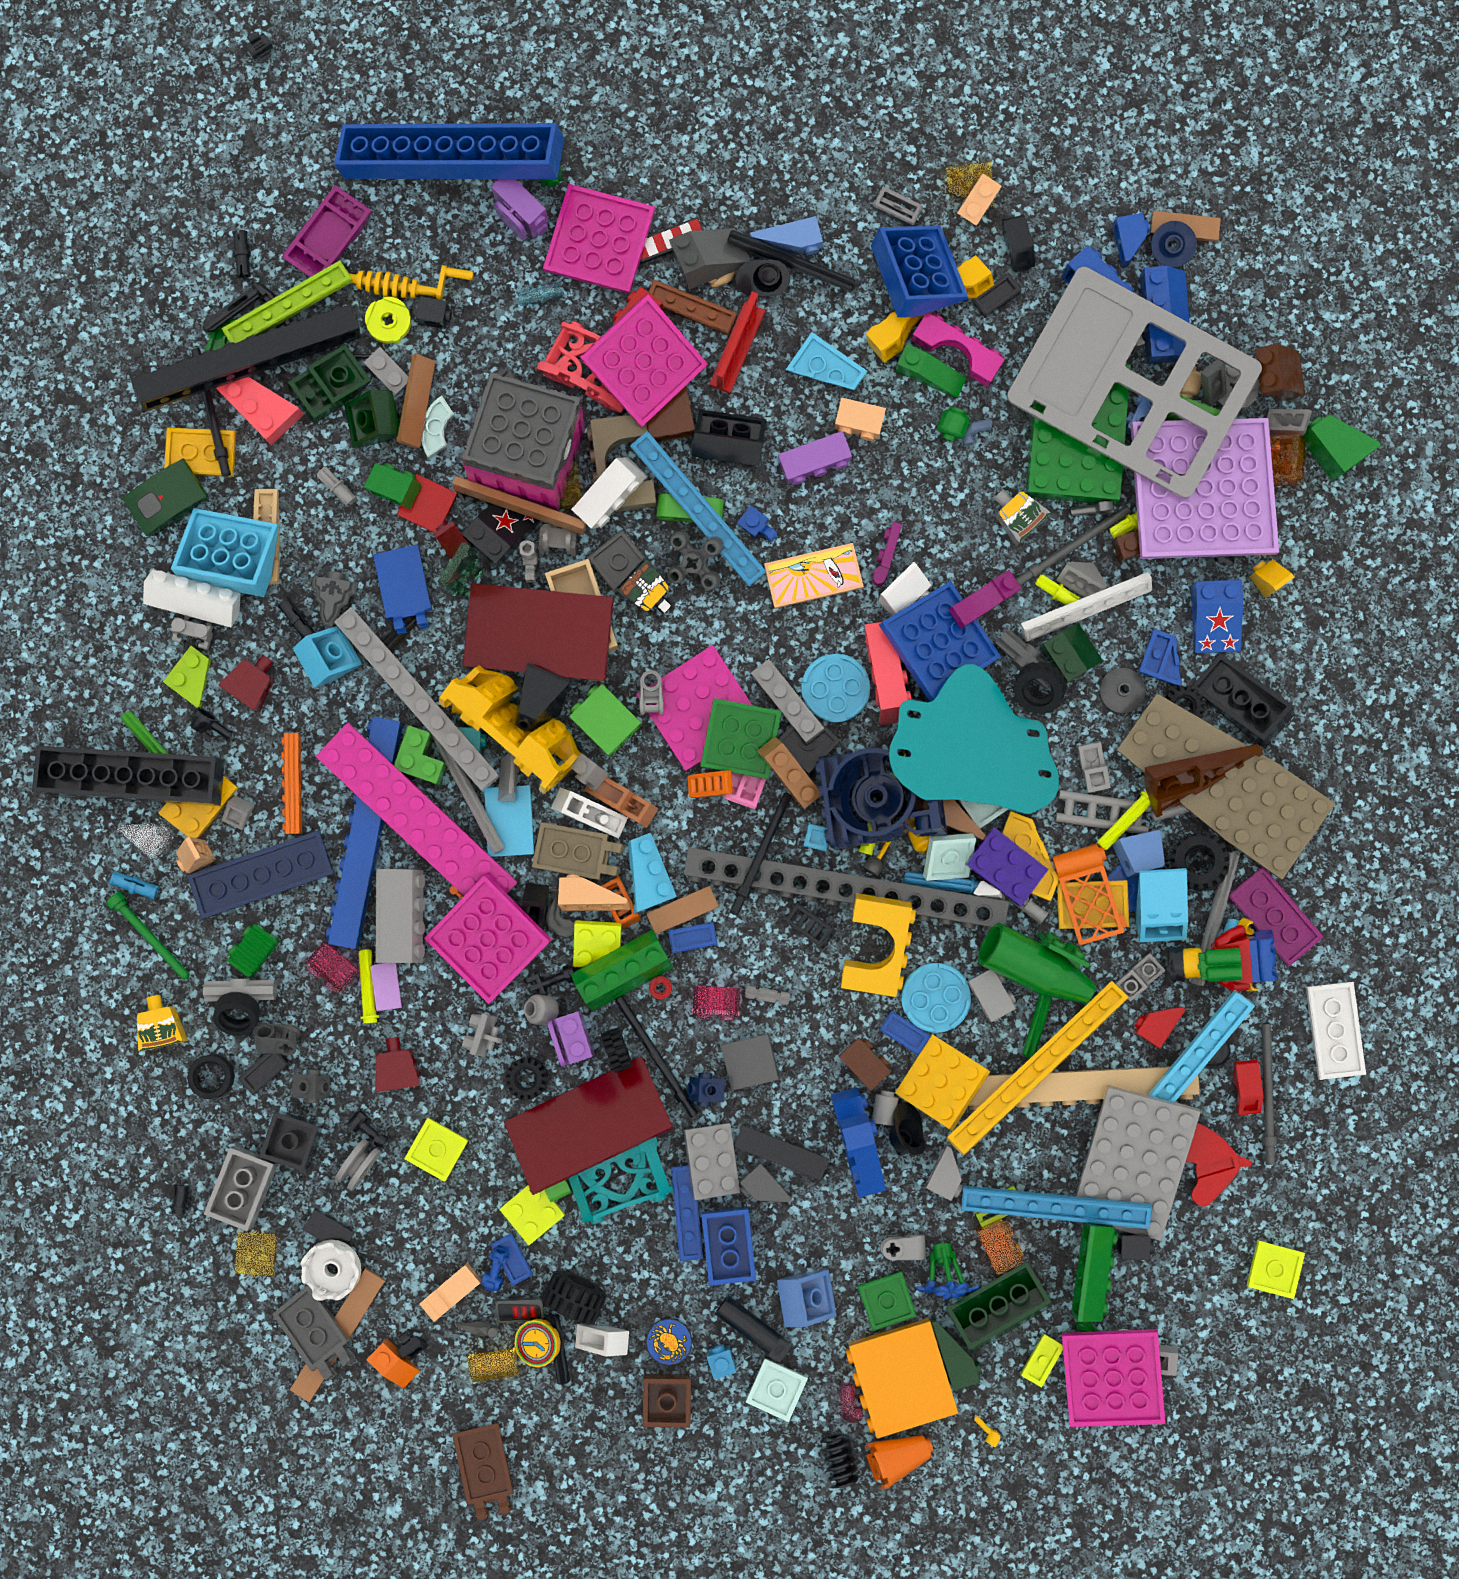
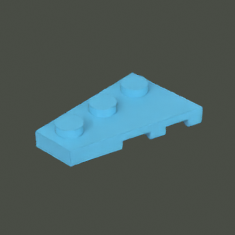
M811 332L786 368L788 372L853 391L856 390L867 374V370L813 332Z
M651 833L630 840L628 842V851L633 878L631 886L632 893H634L635 905L633 909L635 914L677 896Z

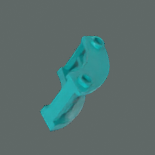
M656 1137L568 1178L582 1216L580 1218L582 1223L591 1221L593 1225L604 1221L605 1215L651 1199L655 1203L667 1198L666 1194L673 1191V1187L668 1184L656 1147L659 1145ZM646 1157H647V1160H648V1163H649L650 1168H649V1167L646 1168ZM631 1158L633 1160L632 1166L638 1164V1167L630 1168L626 1166V1159ZM616 1161L617 1165L627 1173H636L635 1179L626 1194L614 1192L602 1186L611 1175L612 1162ZM603 1169L605 1176L597 1182L596 1179L600 1176L596 1174V1170ZM645 1173L653 1174L657 1189H648L647 1183L653 1182L650 1177H644ZM579 1176L590 1187L585 1192L583 1191ZM640 1188L644 1194L634 1197ZM595 1191L598 1194L593 1197L592 1204L594 1201L599 1200L601 1207L591 1212L586 1196ZM609 1199L619 1202L614 1205L608 1206Z

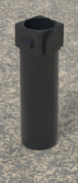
M729 1295L715 1312L716 1316L776 1362L780 1363L792 1347L791 1343Z

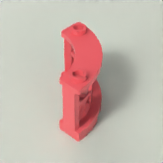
M572 321L571 324L562 322V330L544 362H539L536 369L552 381L574 388L576 385L577 388L586 391L584 395L598 402L607 410L621 413L623 410L621 404L603 384L602 386L595 384L597 377L593 373L586 379L582 378V366L576 358L589 349L601 336L584 329L577 322ZM572 336L578 338L577 343L570 342ZM568 342H569L570 349L572 350V351H570V352H568L567 350H565V348H566ZM570 361L574 362L577 366V369L573 372L568 371V368L572 366Z

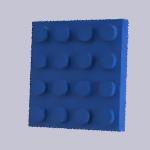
M951 581L879 624L930 702L937 697L945 682L959 667L966 664H974L984 669L1001 658V655L977 619L961 629L949 612L952 606L963 600Z

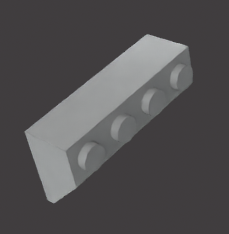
M376 869V963H423L425 954L423 945V934L425 932V924L423 922V911L425 909L423 888L425 886V877L423 870Z

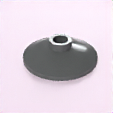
M1117 668L1107 673L1101 681V700L1113 712H1132L1142 704L1145 698V683L1134 670ZM1123 685L1128 688L1126 694L1120 691V687Z

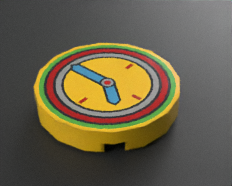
M538 1318L529 1320L519 1327L515 1335L516 1352L521 1360L529 1366H546L555 1359L560 1351L561 1341L559 1333L546 1320Z

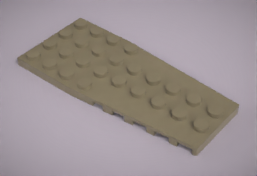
M1156 694L1117 748V752L1121 753L1135 767L1145 773V767L1245 747L1247 745L1163 696ZM1263 754L1260 757L1255 755L1243 762L1244 766L1240 769L1235 767L1226 772L1225 778L1197 795L1191 793L1180 800L1183 807L1196 815L1223 840L1281 880L1335 806L1333 801Z

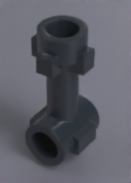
M358 1109L356 1112H353L348 1118L349 1121L346 1125L356 1133L362 1130L372 1139L370 1144L380 1149L389 1139L386 1136L387 1133L383 1130L377 1132L366 1122L369 1117L363 1111Z

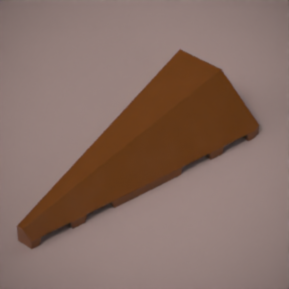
M1255 744L1145 767L1144 786L1154 815L1156 817L1162 816V811L1171 805L1177 807L1181 804V799L1191 793L1197 795L1225 778L1226 772L1235 767L1238 769L1244 766L1243 762L1255 755L1257 757L1262 756V748Z

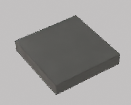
M623 530L619 531L587 557L615 594L617 593L615 591L616 587L645 558Z

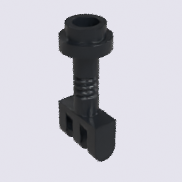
M565 965L562 967V972L551 977L542 979L539 973L524 979L525 984L533 981L536 984L527 988L529 992L538 989V995H548L547 987L565 980L569 984L574 982L571 974L576 972L573 965Z

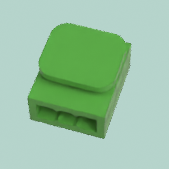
M603 684L599 687L595 685L586 694L588 698L583 703L579 701L570 710L572 714L569 717L595 744L611 757L642 726V723Z

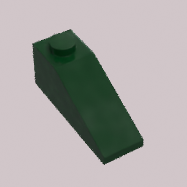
M935 1317L931 1318L930 1321L953 1391L981 1383L979 1375L983 1374L979 1362H974L971 1355Z

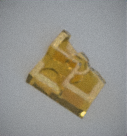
M991 161L947 166L948 192L967 198L982 173L992 179ZM994 199L989 207H995Z

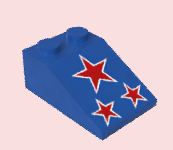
M1242 580L1196 581L1190 586L1194 654L1241 652L1243 619Z

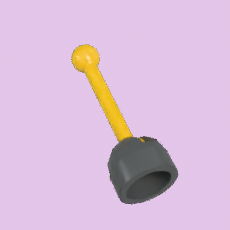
M891 841L884 844L877 857L869 858L862 867L865 871L876 877L880 875L883 868L880 860Z

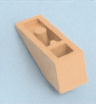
M193 837L186 838L176 852L179 858L176 860L178 866L183 872L186 871L189 874L195 873L217 861L207 842Z
M567 875L566 878H559L558 905L562 911L631 910V905L626 898L578 875Z

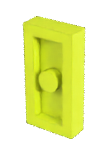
M1043 1333L1020 1375L1042 1388L1063 1351V1344Z

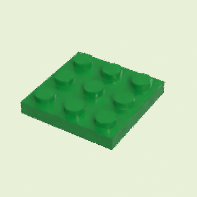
M713 698L700 766L722 771L731 770L733 773L769 779L770 767L757 751L773 737L777 738L782 711Z

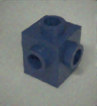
M698 1073V1077H690L687 1085L689 1100L697 1101V1106H711V1102H724L725 1079L712 1077V1073Z

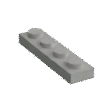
M769 659L751 672L755 680L778 709L782 711V714L806 744L825 731L821 723Z

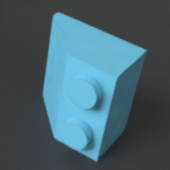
M338 626L307 635L293 647L314 688L333 682L362 665L349 639Z

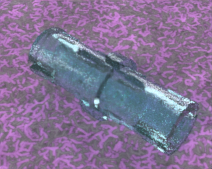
M561 281L545 286L539 284L536 285L537 288L517 292L520 306L538 301L544 303L546 299L564 296Z

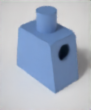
M1160 830L1121 838L1112 844L1127 877L1137 876L1139 871L1159 870L1165 866Z

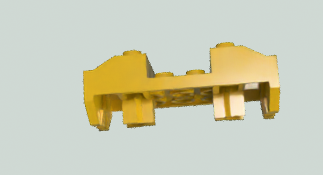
M479 665L466 677L460 680L458 678L453 679L439 697V704L444 708L452 704L457 706L463 712L459 718L477 731L480 728L486 731L516 757L513 762L526 776L529 777L534 773L542 780L539 791L545 794L571 771L570 767L580 756L581 752L578 751L572 734L567 730L564 723L553 718L533 732L521 730L515 725L517 705L509 701L519 688L509 676L485 670ZM555 753L565 763L560 766L557 765L552 755Z

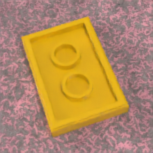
M167 428L164 468L181 459H185L195 475L222 476L219 463L215 460L213 452L215 446L211 430ZM220 430L224 447L227 448L229 455L227 460L231 475L227 477H234L237 432L233 430Z
M1127 880L1109 881L1118 913L1124 914L1127 927H1129ZM1103 881L1087 883L1099 889ZM1065 882L1067 891L1076 896L1082 883ZM1058 883L1059 929H1074L1061 885ZM1085 885L1079 898L1091 904L1097 891ZM1104 885L1101 891L1107 893ZM1099 893L1094 906L1106 911L1110 904L1109 898ZM1069 895L1072 904L1075 898ZM1077 900L1073 907L1074 914L1083 918L1089 906ZM1091 908L1086 920L1098 926L1104 914ZM1110 908L1108 912L1111 915H1113L1112 908ZM1106 916L1100 928L1117 927V924L1113 918ZM1076 918L1079 927L1082 920ZM1084 922L1081 928L1095 927Z

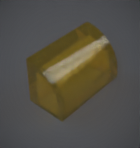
M516 1348L470 1354L467 1358L473 1383L520 1376Z

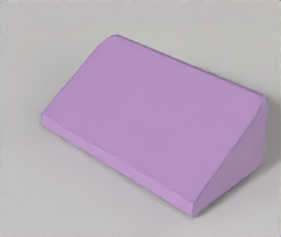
M396 963L371 965L376 1011L402 1008Z

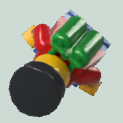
M1242 918L1238 922V926L1228 929L1215 939L1214 943L1211 944V950L1203 952L1200 948L1185 949L1184 946H1170L1168 949V971L1171 981L1176 983L1177 981L1185 982L1187 978H1200L1209 982H1218L1219 985L1231 991H1257L1258 988H1253L1252 986L1253 982L1277 980L1273 930L1254 931V929L1248 927L1250 924H1253V921Z

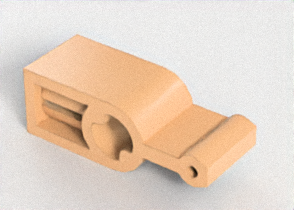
M467 1262L419 1304L435 1322L479 1285L482 1279Z

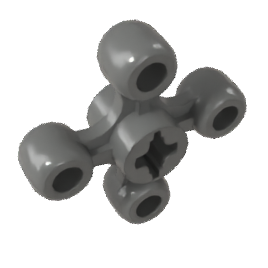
M679 530L673 533L670 538V544L674 549L682 552L683 560L682 564L674 565L668 570V580L673 584H679L685 580L688 573H697L701 577V585L704 589L713 590L717 588L721 581L720 575L716 571H711L707 563L710 556H716L723 550L724 543L722 539L714 536L705 542L703 548H694L690 544V537L687 532ZM694 558H699L698 562L692 563Z

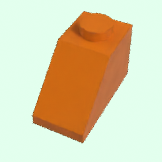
M386 1338L368 1357L367 1361L383 1377L405 1388L420 1372V1369L411 1361L403 1359L397 1351L399 1349Z

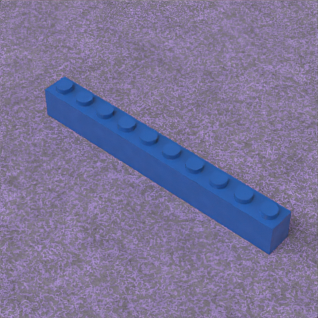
M373 716L372 722L369 721L366 734L369 735L368 741L394 765L398 755L403 723ZM354 793L353 802L356 805L354 812L351 811L348 824L351 825L350 835L347 834L344 841V848H347L345 857H342L339 870L342 871L341 880L336 882L335 893H338L336 903L333 902L330 915L333 916L332 925H328L326 939H329L328 944L359 949L384 820Z

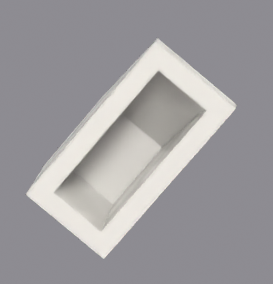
M577 1324L575 1348L602 1356L627 1355L629 1331L609 1326Z

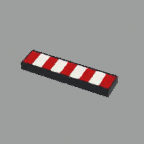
M698 217L648 235L639 265L672 253L669 239L689 231L703 230Z

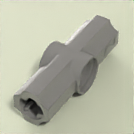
M230 979V981H204V1001H218L222 995L230 992L248 994L255 1000H276V980Z

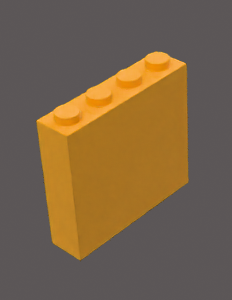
M929 1318L848 1342L850 1349L845 1350L849 1364H855L857 1372L852 1373L856 1387L861 1386L864 1395L859 1396L863 1410L868 1409L871 1417L866 1419L870 1433L875 1432L877 1438L958 1414Z

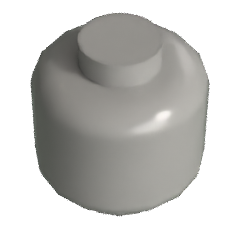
M536 994L531 996L525 1003L524 1014L531 1024L548 1026L547 1021L556 1019L559 1014L558 1003L552 996Z

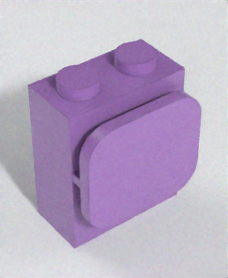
M498 179L491 186L497 215L521 240L527 239L526 232L534 239L537 235L541 236L547 231L549 220L546 209L516 179Z
M582 1010L547 1021L561 1066L596 1055Z

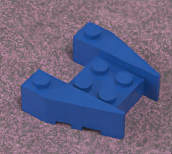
M858 1087L831 1094L858 1197L886 1191L874 1135L878 1134L875 1121H870L867 1113L864 1111L865 1108H868L865 1094L860 1095Z

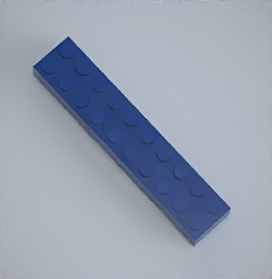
M556 123L342 124L334 165L344 179H557L565 138Z

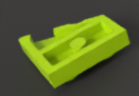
M190 646L163 682L195 707L201 708L203 690L206 688L207 683L206 675L209 671L211 660L193 646Z

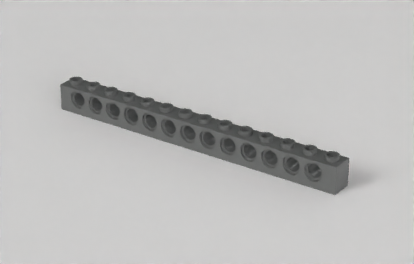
M688 847L684 876H688V881L701 883L702 879L711 880V885L723 887L725 883L734 884L733 888L738 889V886L742 885L754 858ZM763 860L759 868L761 878L753 882L751 886L755 887L758 893L770 894V890L778 891L779 896L793 898V894L802 895V900L815 902L816 898L825 899L824 904L838 906L839 902L848 903L847 908L854 909L856 893L862 894L865 888L872 889L874 896L885 898L887 892H893L896 894L897 900L907 902L910 896H916L920 900V905L917 909L912 910H916L917 920L930 921V917L939 919V923L952 925L953 921L961 922V927L975 929L976 925L985 926L984 931L988 932L997 923L1006 924L1009 901ZM706 861H711L715 864V870L711 874H706L702 871V865ZM728 865H734L738 869V874L734 878H729L724 873ZM773 873H780L783 876L784 881L781 885L775 886L771 883L770 876ZM798 876L803 877L806 880V887L801 890L796 889L793 885L794 878ZM824 880L828 883L829 890L826 893H819L817 891L816 884L818 881ZM842 884H847L851 887L852 893L849 897H842L839 894V887ZM933 900L941 901L943 905L941 912L935 913L931 910L930 905ZM957 903L965 907V914L962 917L954 914L953 909ZM980 907L988 911V917L984 921L979 920L976 915Z

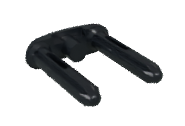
M251 282V288L207 319L203 325V330L206 333L215 332L259 298L264 302H268L277 296L262 283ZM289 318L273 328L287 326L293 321Z

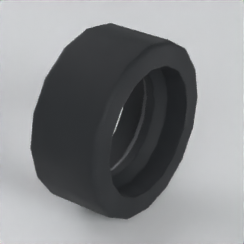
M241 992L224 994L217 1001L213 1014L214 1024L219 1030L229 1035L243 1036L249 1034L257 1025L260 1007L256 1000L248 994ZM236 1008L247 1013L250 1018L234 1019L226 1015L224 1010Z
M211 1054L201 1056L192 1063L188 1069L187 1080L194 1094L200 1098L213 1099L229 1092L234 1083L235 1074L233 1066L226 1058ZM207 1063H215L224 1071V1082L216 1090H206L198 1082V1071Z

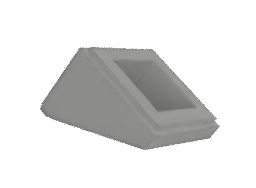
M233 796L227 802L221 821L243 830L253 811L254 805L237 796Z

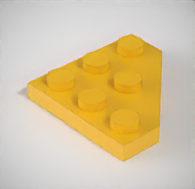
M1010 811L1002 834L1049 869L1031 894L1051 901L1059 878L1037 833L1036 826L1032 819Z

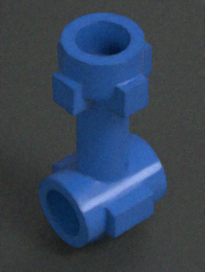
M496 1247L489 1256V1259L493 1260L490 1273L485 1272L481 1280V1285L486 1290L492 1292L500 1291L504 1279L498 1276L501 1265L506 1264L508 1260L507 1251Z

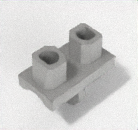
M483 1013L481 1015H471L469 1026L477 1028L475 1037L466 1035L462 1043V1047L470 1051L469 1054L485 1057L487 1050H493L495 1042L502 1044L503 1039L497 1037L499 1028L495 1027L498 1017Z

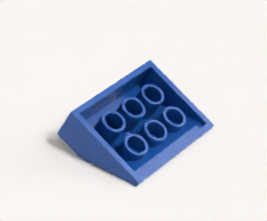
M941 225L879 227L871 248L897 317L921 316L967 300L966 289Z

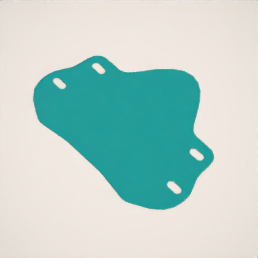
M966 664L956 669L945 682L937 697L931 702L907 700L900 705L898 728L889 749L890 765L894 775L902 785L921 799L970 801L997 805L1021 813L1031 814L1047 806L1056 797L1059 787V775L1049 751L1045 726L1038 720L1020 718L1015 715L997 684L981 667L974 664ZM909 710L917 711L921 714V717L919 719L910 718L907 712ZM1027 730H1037L1040 735L1039 737L1028 736ZM897 750H909L911 756H899ZM1039 770L1050 771L1051 777H1041L1038 772Z

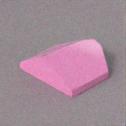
M731 772L733 794L724 795L725 799L756 809L766 779Z

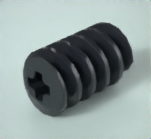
M837 1434L822 1438L820 1440L821 1443H828V1446L822 1449L823 1452L830 1453L824 1460L825 1462H832V1465L826 1469L827 1471L834 1472L828 1479L836 1481V1484L830 1488H843L856 1483L859 1478L858 1475L853 1474L857 1470L856 1466L852 1464L855 1459L854 1456L849 1455L853 1450L851 1446H847L851 1442L850 1437Z

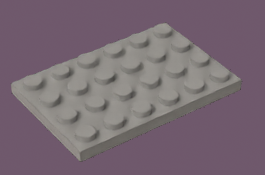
M1108 1085L1075 1196L1151 1204L1150 1229L1114 1227L1117 1230L1137 1235H1149L1152 1239L1162 1241L1201 1113L1200 1109Z

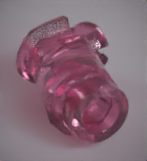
M851 1383L841 1384V1389L838 1393L842 1405V1414L840 1416L849 1423L861 1421L863 1410L855 1408V1385Z

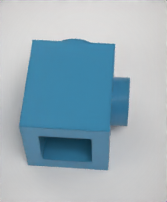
M721 1344L710 1348V1352H707V1360L714 1380L736 1373V1365L730 1345L724 1347Z

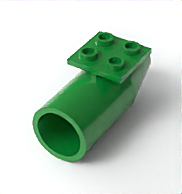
M1002 923L995 924L989 930L978 953L979 965L1040 995L1083 1004L1090 1001L1095 992L1096 985L1079 970L1081 965L1089 968L1090 963L1085 959L1086 954L1081 952L1078 946L1071 942L1064 944L1058 936L1051 932L1044 934L1039 931L1037 936L1042 940L1040 943Z

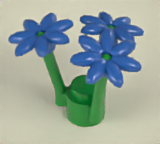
M940 1243L934 1245L933 1253L929 1254L930 1274L926 1287H916L919 1292H933L947 1300L950 1297L958 1299L963 1295L973 1293L980 1288V1285L969 1288L968 1283L964 1281L951 1244ZM936 1262L938 1266H944L947 1279L946 1286H940L939 1288H936V1281H934ZM951 1263L960 1283L955 1286V1282H952L949 1267Z

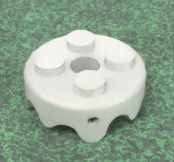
M326 1240L316 1244L308 1251L300 1263L302 1266V1282L312 1289L313 1298L319 1301L342 1299L356 1287L361 1276V1263L357 1253L349 1245L338 1240ZM332 1263L336 1265L338 1273H330L327 1269V1264Z

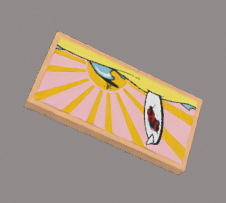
M853 543L764 563L774 609L864 587Z

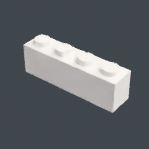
M152 570L144 581L143 604L232 627L239 616L241 593L227 588L216 587L208 583L190 580L186 577L168 574L164 571Z

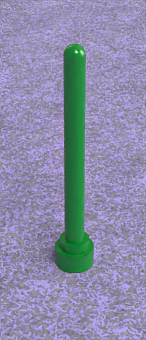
M120 891L107 900L106 905L111 910L120 912L183 980L188 979L189 972L130 910L125 901L126 897Z

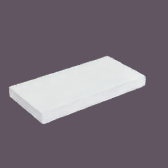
M1354 982L1306 987L1318 1080L1366 1075Z

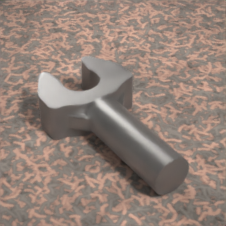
M1113 501L1098 502L1096 505L1071 507L1072 516L1115 513Z

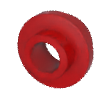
M658 976L650 982L649 991L654 998L665 999L672 992V984L668 978ZM657 984H664L665 990L658 992L656 989Z

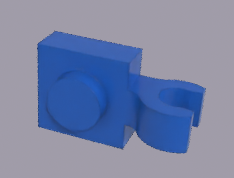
M751 505L737 522L739 527L754 538L760 533L767 540L773 542L777 537V532L766 525L769 518Z

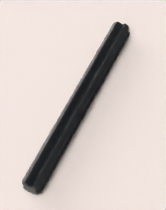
M735 230L730 231L727 242L767 259L778 260L787 267L851 292L854 288L856 280Z

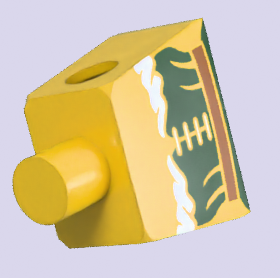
M160 995L147 997L149 1011L137 1014L139 1052L188 1041L176 1008L174 1006L163 1008Z

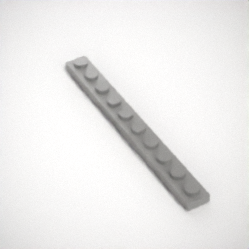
M352 607L334 621L482 792L500 777Z

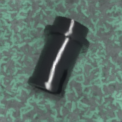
M175 1185L173 1205L170 1206L172 1209L171 1213L184 1215L186 1210L189 1209L187 1207V1199L190 1186Z

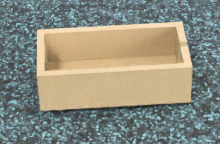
M589 559L545 573L551 591L601 596ZM612 627L608 653L619 649Z

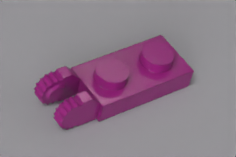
M893 522L891 528H886L883 540L887 541L885 550L880 549L877 562H880L881 565L874 570L872 577L873 584L876 587L882 586L887 578L902 526L900 523Z

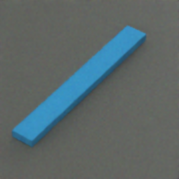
M648 431L630 445L707 538L717 536L722 539L724 548L721 554L748 586H751L767 572Z
M963 1185L961 1210L1150 1229L1152 1205Z

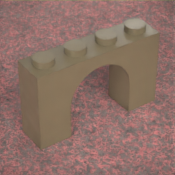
M630 415L590 420L591 427H587L588 440L593 441L594 449L590 450L591 463H596L597 470L592 472L594 483L606 470V461L610 452L621 444L635 442L647 431L646 424L640 427ZM653 480L643 481L625 499L624 504L618 510H614V512L657 507Z

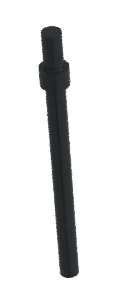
M200 348L191 350L193 357L201 355ZM208 390L202 392V397L215 446L213 452L215 460L219 463L221 475L227 477L231 475L227 460L229 455L227 448L223 444L211 391Z
M783 793L742 885L738 886L735 893L736 899L730 910V913L733 915H739L744 901H747L751 894L750 888L792 798V795L789 793Z
M621 996L615 1000L672 1088L678 1104L681 1102L690 1118L698 1114V1111L688 1098L687 1090L681 1087L624 997Z

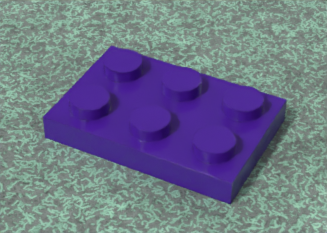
M995 827L990 829L965 863L967 867L1020 907H1022L1049 870Z

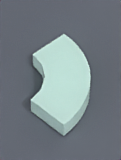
M443 396L437 398L426 412L421 441L429 459L448 447L445 441V429L448 422L455 416Z

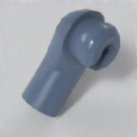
M990 419L972 422L968 426L966 435L963 438L964 445L969 446L975 443V434L991 430L992 423Z

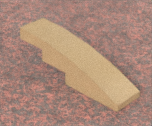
M255 489L253 519L275 523L279 526L272 576L269 584H279L278 489Z

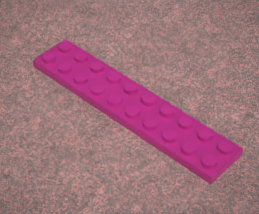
M349 722L315 756L464 896L485 874H488L506 893L518 883L513 876Z

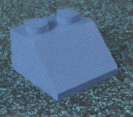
M829 1269L792 1275L777 1280L785 1327H807L837 1316Z

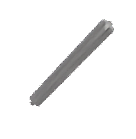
M432 735L439 752L491 850L495 854L501 852L505 847L466 773Z
M1228 852L1230 861L1229 871L1225 880L1218 884L1200 947L1203 952L1211 950V944L1218 937L1239 860V854L1234 852ZM1192 978L1191 983L1203 986L1205 980Z

